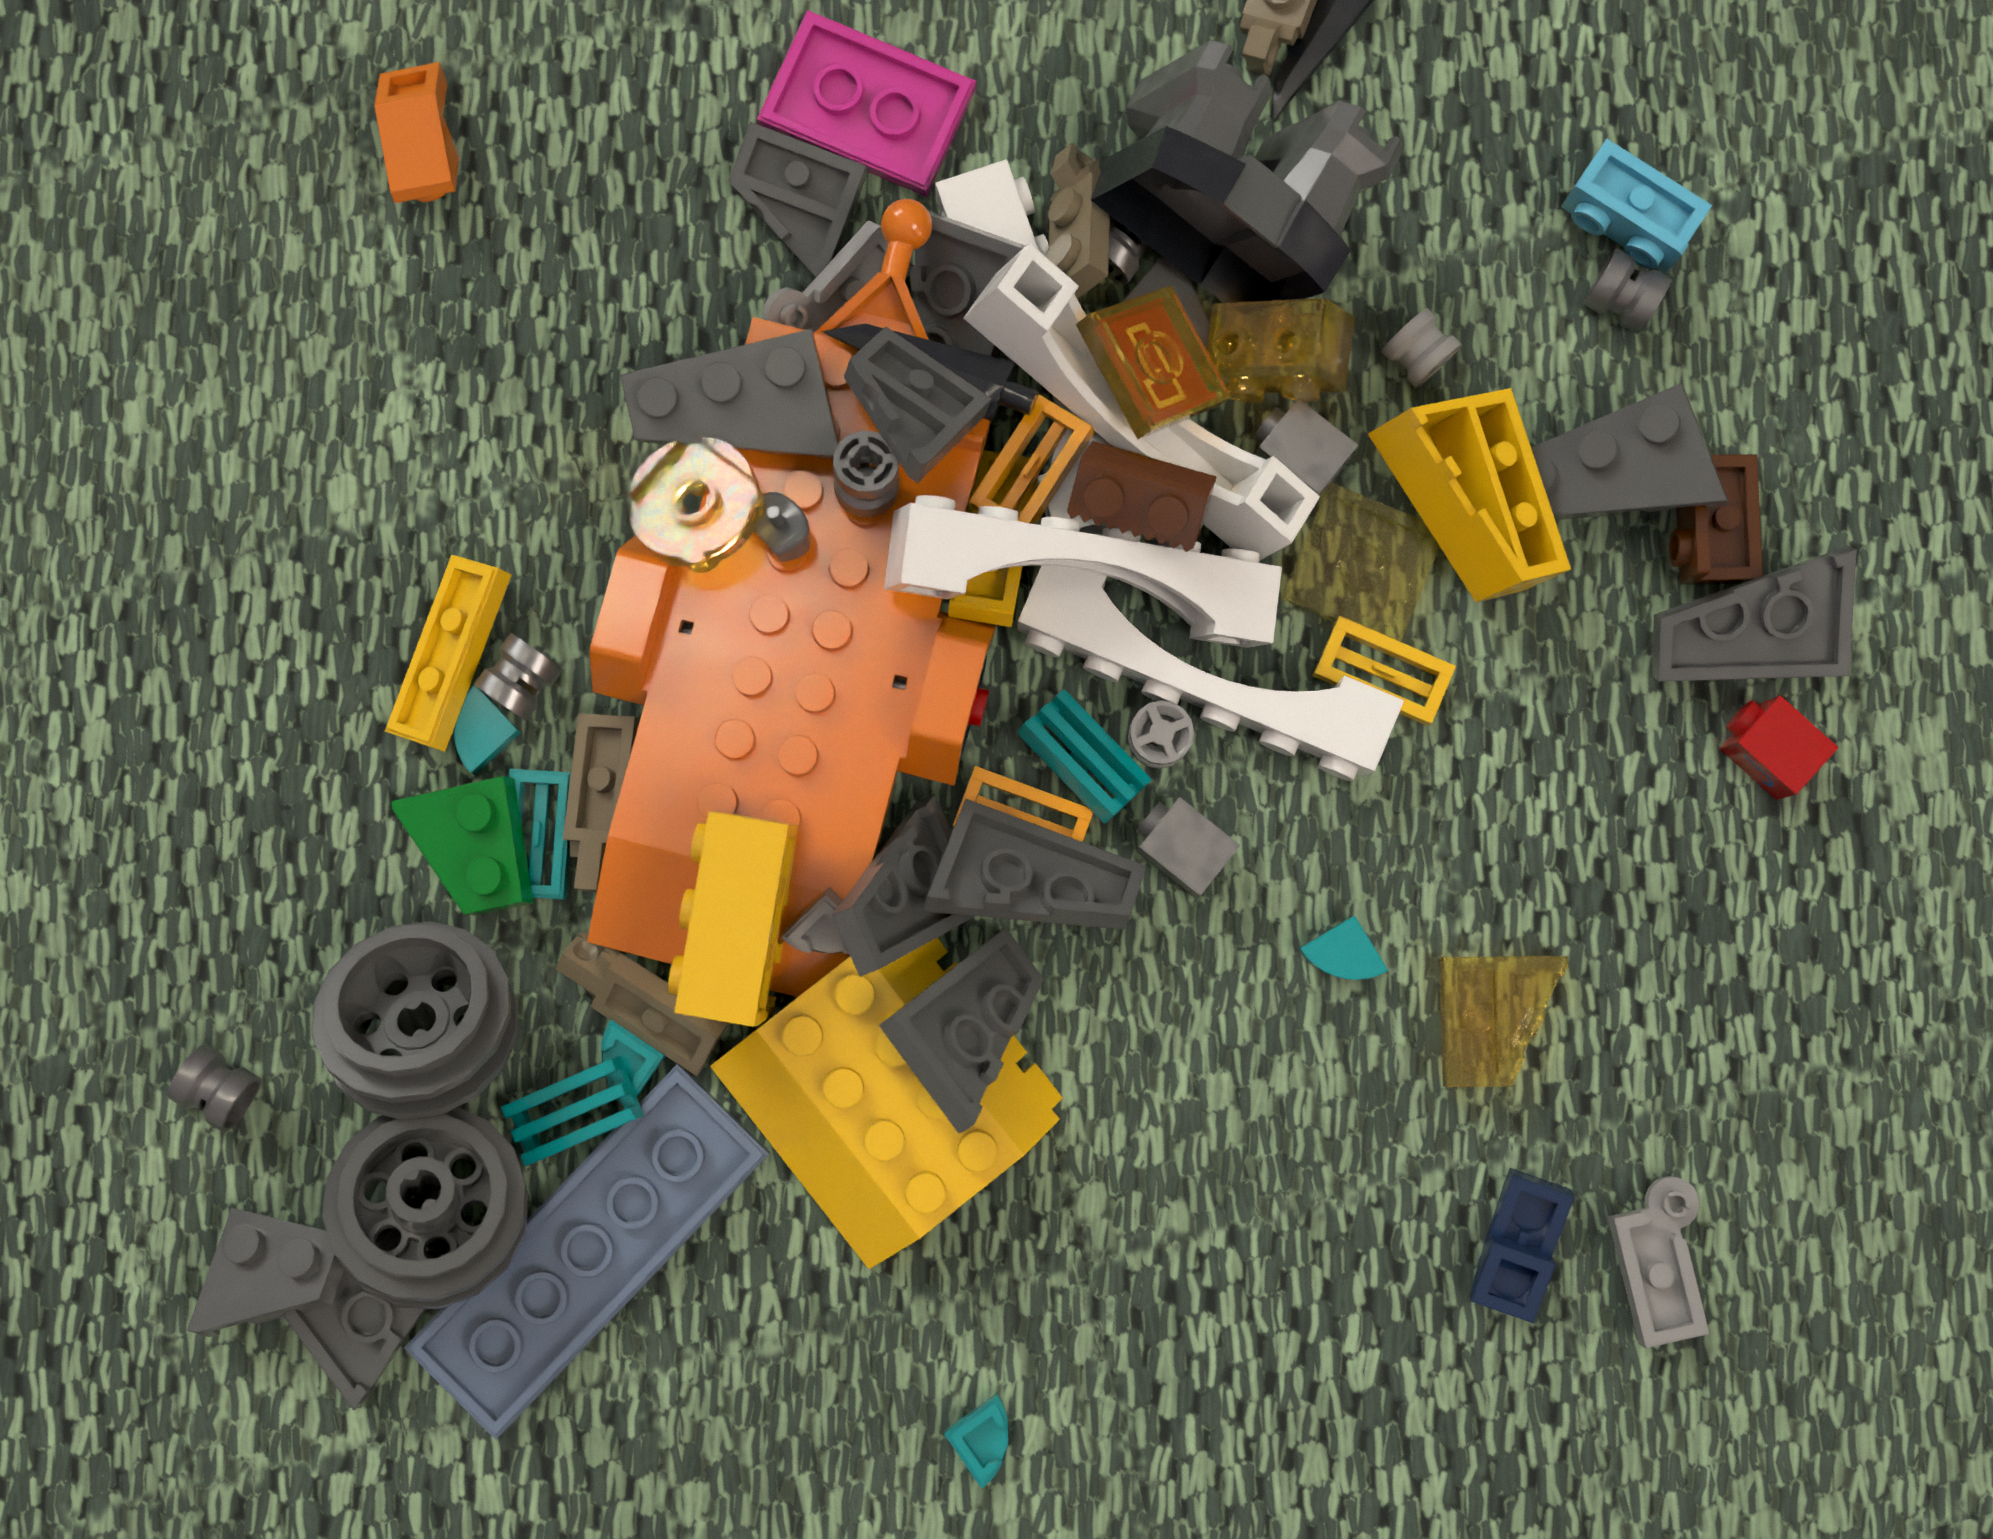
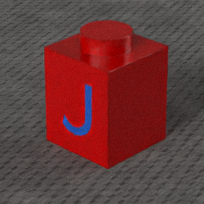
M1779 695L1759 705L1754 700L1745 704L1727 723L1725 728L1732 735L1719 749L1773 798L1778 800L1797 795L1839 747Z

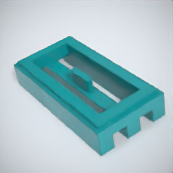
M1065 689L1058 693L1050 703L1043 706L1034 717L1027 720L1017 731V734L1104 824L1113 818L1152 780ZM1044 725H1046L1071 751L1070 755L1043 728ZM1089 770L1115 796L1114 799L1087 774Z
M510 769L509 777L515 780L521 825L525 783L536 784L529 862L532 897L567 900L570 841L563 840L571 772ZM550 785H558L551 886L542 885Z
M620 1056L611 1058L501 1107L505 1119L511 1117L516 1129L511 1130V1134L515 1143L521 1141L525 1153L520 1156L525 1167L644 1116ZM605 1076H611L614 1086L531 1121L527 1110ZM620 1098L624 1108L623 1111L541 1146L537 1136L538 1133Z

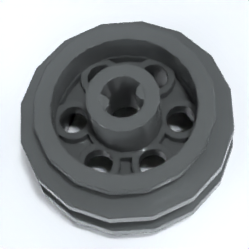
M431 921L391 926L356 943L328 971L313 1003L312 1038L339 1090L367 1112L401 1120L442 1115L478 1097L504 1070L519 1035L518 1001L493 949L466 929ZM435 985L453 986V988L446 992H439L435 990ZM465 1013L462 1021L457 1026L456 1023L458 1018ZM373 1019L381 1021L380 1027L376 1032L366 1035V1031Z
M459 1107L442 1115L407 1120L382 1115L374 1119L346 1142L327 1176L322 1217L334 1255L364 1292L399 1308L441 1309L478 1295L508 1269L526 1234L529 1194L514 1148L488 1120ZM461 1159L467 1161L476 1169L470 1177L458 1179L451 1173L453 1163ZM381 1181L387 1183V1199L381 1203H371L370 1199ZM426 1187H435L441 1190L438 1199L425 1200L422 1209H413L408 1206V1200L411 1195L422 1196ZM472 1204H481L487 1209L482 1223L477 1226L467 1225L462 1220L464 1210ZM389 1228L398 1230L402 1238L397 1248L391 1251H383L377 1247L376 1240L380 1232ZM441 1239L450 1244V1253L434 1259H427L425 1257V1250L432 1241Z

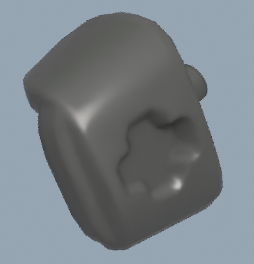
M768 492L757 499L746 517V523L751 530L769 547L780 562L794 560L806 554L810 548L811 539L808 520L801 508L790 498L778 492Z

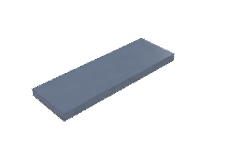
M679 1064L639 1103L644 1116L615 1128L527 1219L526 1234L508 1269L478 1295L442 1308L404 1347L495 1440L505 1432L771 1153Z

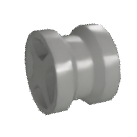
M1428 308L1409 321L1381 351L1389 361H1399L1407 370V380L1414 388L1419 387L1429 379L1462 346L1455 336L1444 335L1436 327L1437 317Z
M1160 700L1148 703L1137 712L1130 724L1128 742L1131 752L1138 761L1147 767L1161 769L1173 766L1182 760L1192 745L1194 736L1192 719L1185 709L1174 702Z

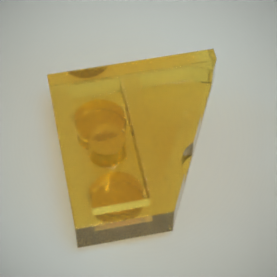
M1568 956L1439 957L1442 1079L1444 1087L1513 1086L1525 1060L1524 1052L1531 1038L1537 1035L1547 1013L1544 1009L1559 977L1564 976L1569 966Z

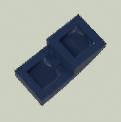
M1509 1168L1476 1269L1470 1293L1471 1302L1531 1323L1534 1322L1556 1266L1552 1255L1575 1198L1570 1188Z

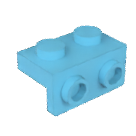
M1607 138L1561 206V208L1571 213L1572 220L1584 231L1593 235L1604 234L1624 247L1625 253L1632 256L1636 264L1647 269L1657 268L1665 274L1683 255L1688 247L1689 240L1712 207L1711 204Z

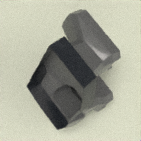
M1210 40L1140 80L1126 105L1128 126L1141 140L1106 158L1091 201L1241 317L1282 308L1326 291L1351 251L1340 236L1359 193L1390 177L1402 154L1400 139L1395 136L1388 140L1383 149L1372 140L1371 133L1359 125L1366 110L1361 106L1339 101L1266 137L1255 157L1251 154L1244 156L1249 136L1273 93L1270 79L1263 74L1257 78L1253 87H1251L1241 79V73L1237 68L1226 63L1233 48L1228 44Z

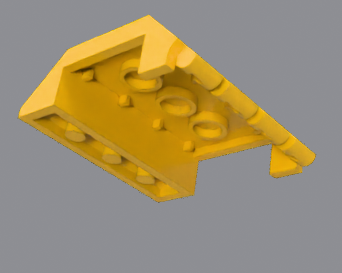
M938 938L933 939L885 967L859 977L851 956H849L766 1023L758 1027L710 1065L711 1069L868 1269L922 1238L1021 1159L1060 1120L1052 1109L1063 1097L1036 1063H1033L1022 1072L1016 1063L1027 1054V1051L1016 1037L1012 1036L1000 1059L1004 1064L997 1079L987 1086L979 1103L983 1108L975 1124L959 1134L881 1030L879 1025L958 964L955 962L944 971L938 965L937 961L948 952Z

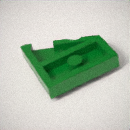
M500 776L391 801L394 813L464 915L476 916L533 903L514 778Z

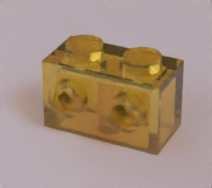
M1325 298L1213 304L1203 378L1226 389L1227 398L1250 403L1264 401L1265 393H1281V396L1291 400L1317 401L1320 398V392H1345L1355 316Z

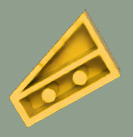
M1511 388L1412 407L1368 433V436L1476 603L1525 591L1571 570Z
M708 811L707 823L699 822L697 824L691 845V862L700 863L695 890L687 889L685 891L679 917L680 928L688 930L684 956L676 955L674 957L668 980V994L677 996L674 1013L752 1027L774 1016L777 997L768 995L774 963H780L782 957L783 940H778L783 907L787 906L789 901L798 825L718 811Z

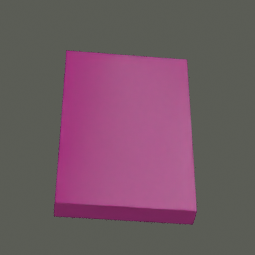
M807 10L757 117V121L760 126L866 165L869 173L927 197L976 90V81Z

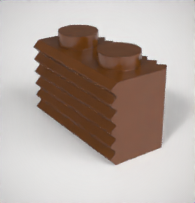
M1092 441L1090 446L1084 451V454H1082L1067 512L1071 519L1080 515L1084 523L1090 519H1093L1096 526L1105 522L1109 530L1118 526L1122 534L1131 530L1134 537L1143 533L1147 541L1156 537L1160 545L1166 541H1169L1172 548L1181 544L1184 551L1187 552L1194 548L1201 533L1217 476Z

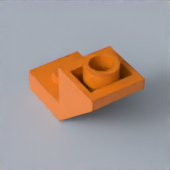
M440 62L380 73L374 107L390 193L394 203L410 200L429 202L456 190L459 156L443 116L447 81Z

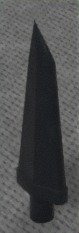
M1317 0L1303 39L1297 38L1294 45L1291 46L1274 80L1273 121L1296 96L1374 0Z
M865 323L822 332L859 351L884 328ZM893 331L992 398L984 419L992 421L1000 405L1028 416L1032 413L1039 391L1011 381L1016 367L1014 361L1004 357L999 359Z

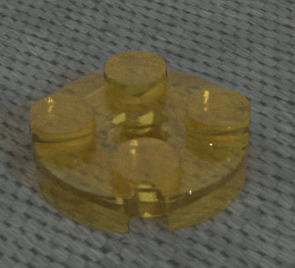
M700 437L703 443H692L685 446L678 440L662 446L642 463L631 481L629 496L633 500L631 508L632 517L629 515L631 527L643 545L659 560L672 566L687 567L695 573H705L713 570L721 560L726 559L739 550L753 533L758 520L764 514L766 506L764 497L760 492L757 477L747 460L736 448L716 438ZM705 491L710 493L706 499L707 504L702 510L693 514H685L687 508L682 502L685 496L691 493L693 496L699 497Z

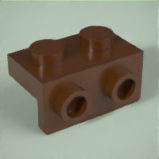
M1757 454L1711 455L1730 505L1676 507L1677 529H1673L1671 532L1669 556L1672 566L1679 567L1680 585L1741 584L1763 576Z

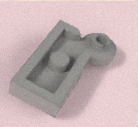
M868 220L803 293L787 287L772 293L764 304L763 319L804 330L811 329L812 332L818 330L878 272H881L888 246L882 234L881 226ZM911 262L909 264L906 278L910 275V267H914V265Z
M1675 1176L1657 1179L1648 1187L1645 1195V1208L1608 1216L1638 1342L1644 1348L1710 1334L1687 1241L1682 1238L1680 1230L1688 1226L1696 1218L1699 1211V1196L1695 1188L1688 1181Z

